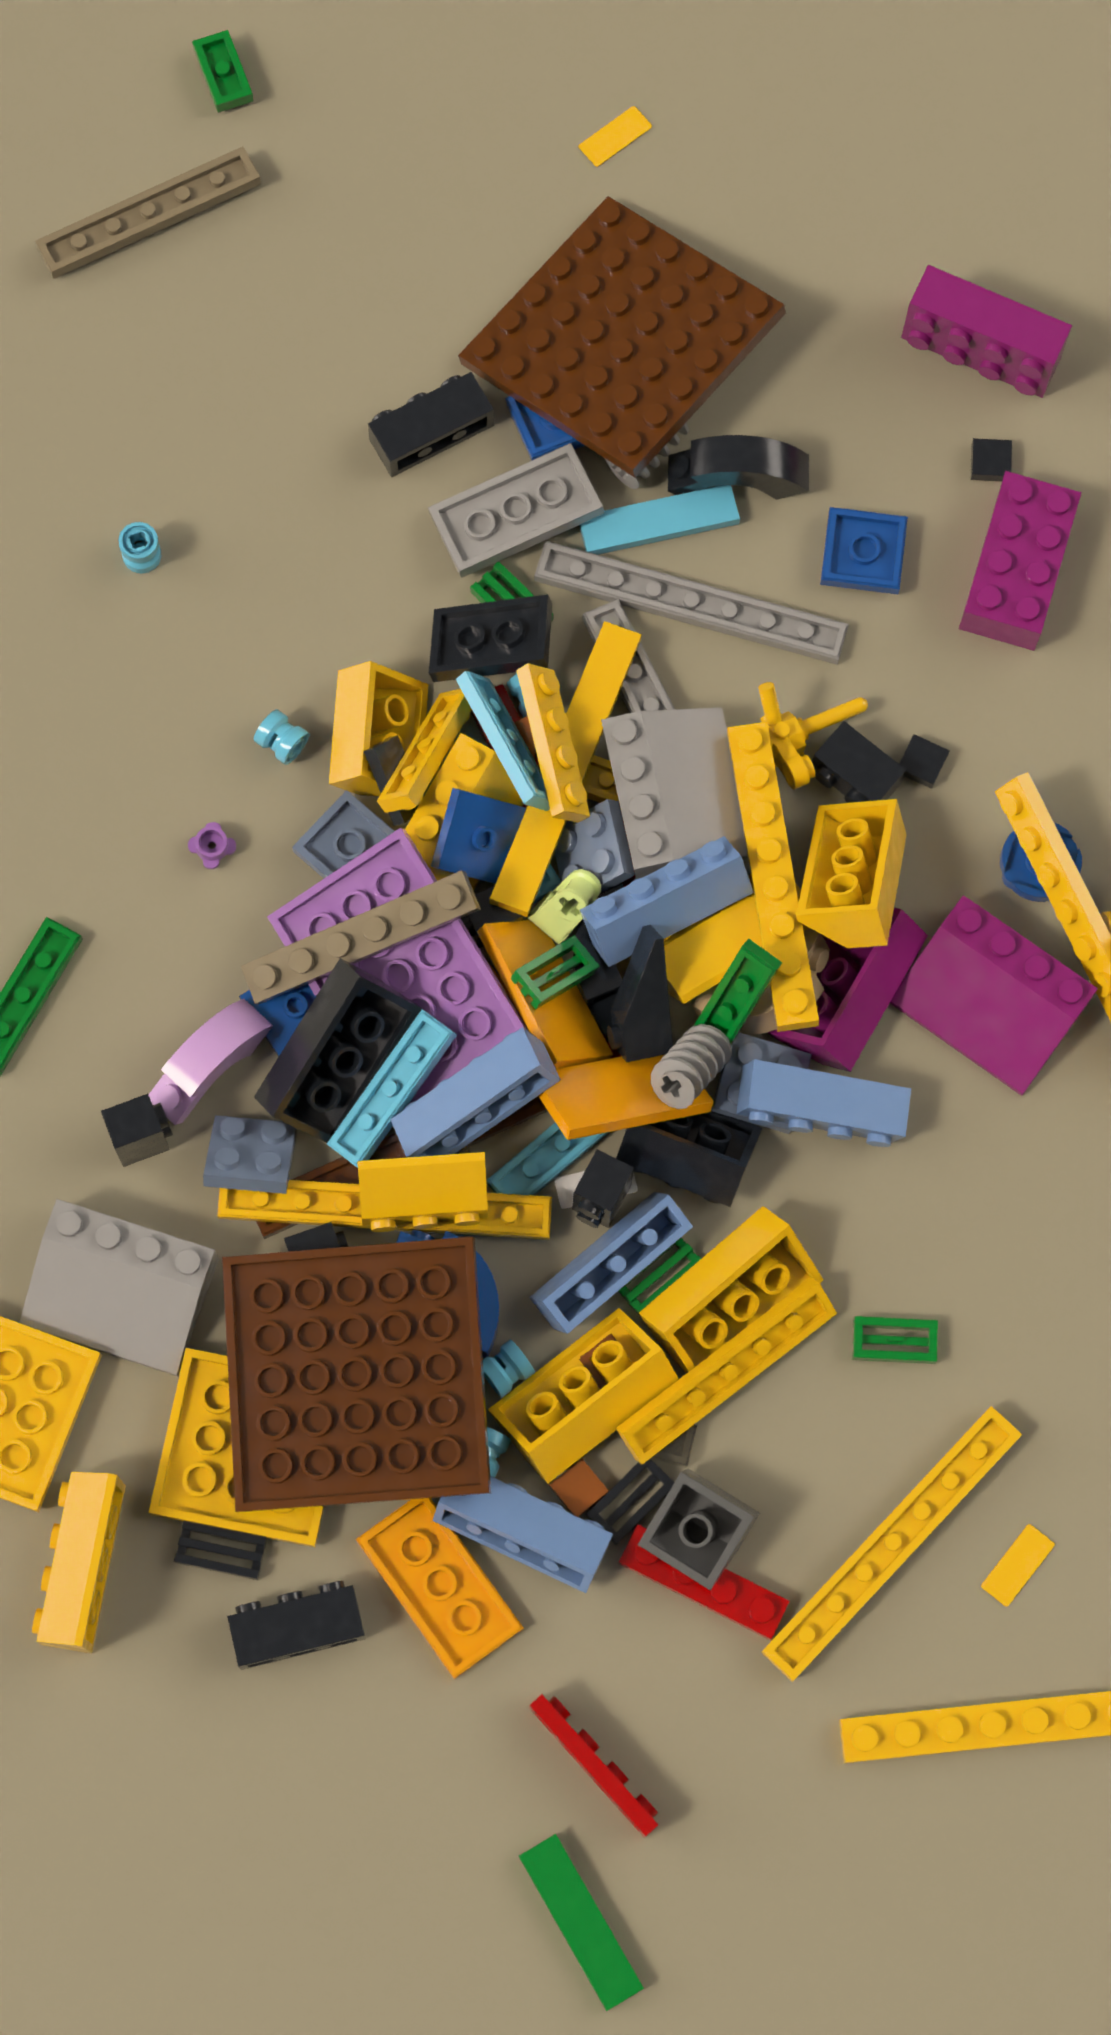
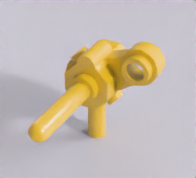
M766 682L758 687L764 710V716L760 718V721L767 722L775 768L778 767L786 782L793 790L809 784L810 779L815 777L813 763L807 755H804L805 740L809 739V734L861 714L868 708L867 700L858 697L802 720L800 717L796 718L789 711L781 714L774 683Z

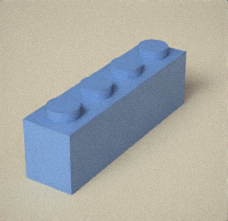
M723 836L715 841L706 843L702 848L680 859L669 862L666 866L643 878L632 881L629 885L607 896L598 898L592 904L580 909L594 948L610 967L633 954L643 926L652 925L665 939L754 892L741 855Z
M522 1027L516 1032L507 1035L502 1042L483 1055L474 1058L469 1065L452 1077L441 1081L436 1088L419 1100L407 1105L402 1112L390 1120L407 1158L455 1154L561 1079L544 1043Z
M754 1059L742 1066L736 1114L749 1116V1122L757 1125H773V1122L777 1121L787 1123L788 1129L795 1132L810 1133L815 1128L828 1131L827 1136L830 1138L850 1140L853 1135L867 1138L866 1143L872 1146L890 1147L891 1143L906 1137L911 1088Z
M653 1192L529 1298L554 1330L568 1334L693 1228V1225L669 1194Z
M490 1476L491 1494L440 1498L432 1521L584 1593H587L613 1536V1533L606 1531L602 1525L593 1520H583L566 1512L561 1505L555 1502L540 1500L528 1494L521 1486L513 1483H504Z

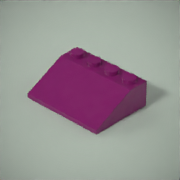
M963 895L905 976L890 1004L1022 1096L1089 1004L1098 988Z

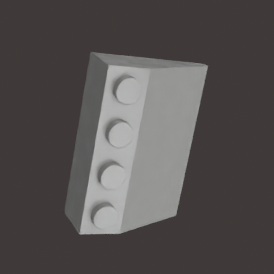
M722 707L646 710L601 719L636 879L643 878L666 866L669 862L680 859L702 848L706 843L715 841L723 836L738 851L743 861L748 860Z
M56 1199L42 1237L19 1323L64 1340L178 1376L185 1348H188L219 1258L215 1249Z

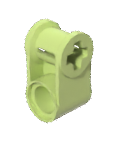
M583 869L574 870L553 891H549L529 914L528 919L559 945L583 919L580 909L592 904L601 893L599 879L590 871Z

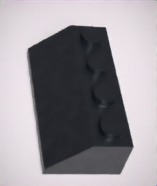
M340 958L254 1098L272 1117L328 1143L422 1008L372 974Z

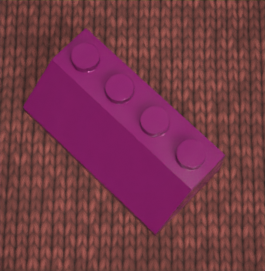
M894 908L887 946L846 948L823 936L830 951L825 968L816 974L824 988L823 993L816 1001L819 1026L781 1032L773 1030L768 1032V1034L793 1049L812 1054L811 1059L822 1065L851 1072L928 935L902 909Z

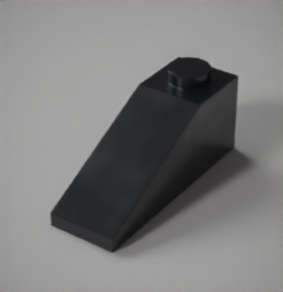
M652 925L642 927L611 1009L612 1025L607 1027L608 1041L611 1049L617 1050L626 1062L665 1055L673 1047L664 940Z

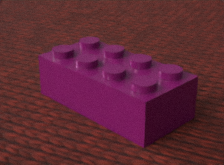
M927 265L909 303L901 338L907 340L916 349H928L942 355L949 363L973 368L989 380H1001L1013 385L1022 394L1036 395L1043 398L1061 360L1072 325L931 265Z
M1005 471L958 629L1032 651L1035 650L1042 633L1082 492Z

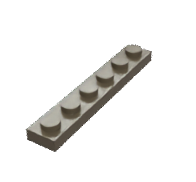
M242 146L35 240V243L52 278L55 279L261 185L260 176L245 148Z
M461 870L241 965V969L254 1003L262 1004L329 975L340 958L355 964L481 909L466 871Z

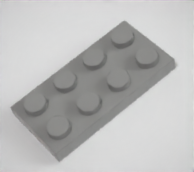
M571 443L428 507L433 522L461 578L604 514L603 505Z

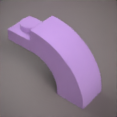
M245 999L227 1006L196 1030L163 1066L161 1070L164 1072V1075L149 1093L152 1104L155 1105L161 1102L166 1117L174 1125L183 1123L209 1087L233 1064L245 1057L251 1056L273 1025Z

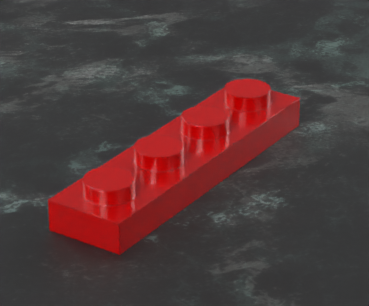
M637 1524L618 1564L771 1641L790 1602L789 1600L728 1569L724 1570L712 1590H709L640 1547L638 1543L647 1528Z
M543 1694L529 1705V1709L637 1831L644 1838L648 1836L658 1826V1823L653 1819L658 1814V1811L642 1794L634 1798L624 1786L629 1781L627 1776L613 1761L607 1766L595 1754L600 1746L585 1729L582 1728L577 1733L569 1725L566 1719L571 1714L555 1696L548 1701Z

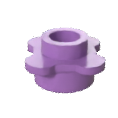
M210 822L197 833L196 837L189 839L188 849L191 853L199 855L203 860L205 868L216 869L222 858L236 851V842L234 839L226 837L218 823ZM210 843H215L216 847L214 849H210L208 845Z

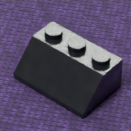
M711 1111L627 1128L616 1159L634 1167V1172L648 1174L663 1180L671 1187L683 1188L703 1196L709 1202L721 1203L731 1207L762 1127Z

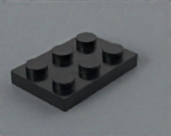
M549 595L434 609L429 675L432 681L456 680L464 671L480 676L514 673L528 663L548 668L552 602Z

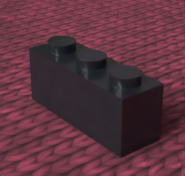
M472 372L463 376L455 375L445 380L439 388L427 394L421 392L414 395L405 405L393 411L389 409L378 413L372 419V422L368 423L369 440L392 478L493 427L494 409Z
M336 1581L319 1586V1594L303 1597L302 1591H296L278 1596V1604L261 1607L260 1601L235 1607L236 1614L229 1615L227 1618L238 1667L244 1670L365 1640V1632L353 1585L345 1587L344 1581Z

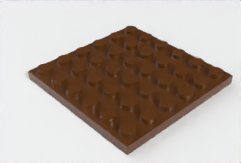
M607 196L466 346L458 357L461 365L636 478L786 314V310L782 302Z
M474 1237L222 1257L235 1512L491 1494Z

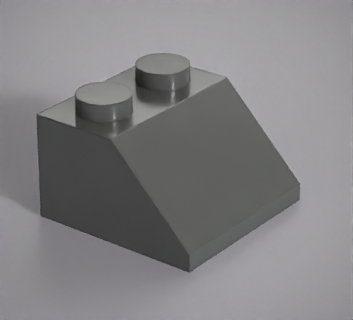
M688 1468L680 1472L638 1545L707 1589L712 1590L739 1550L760 1513Z

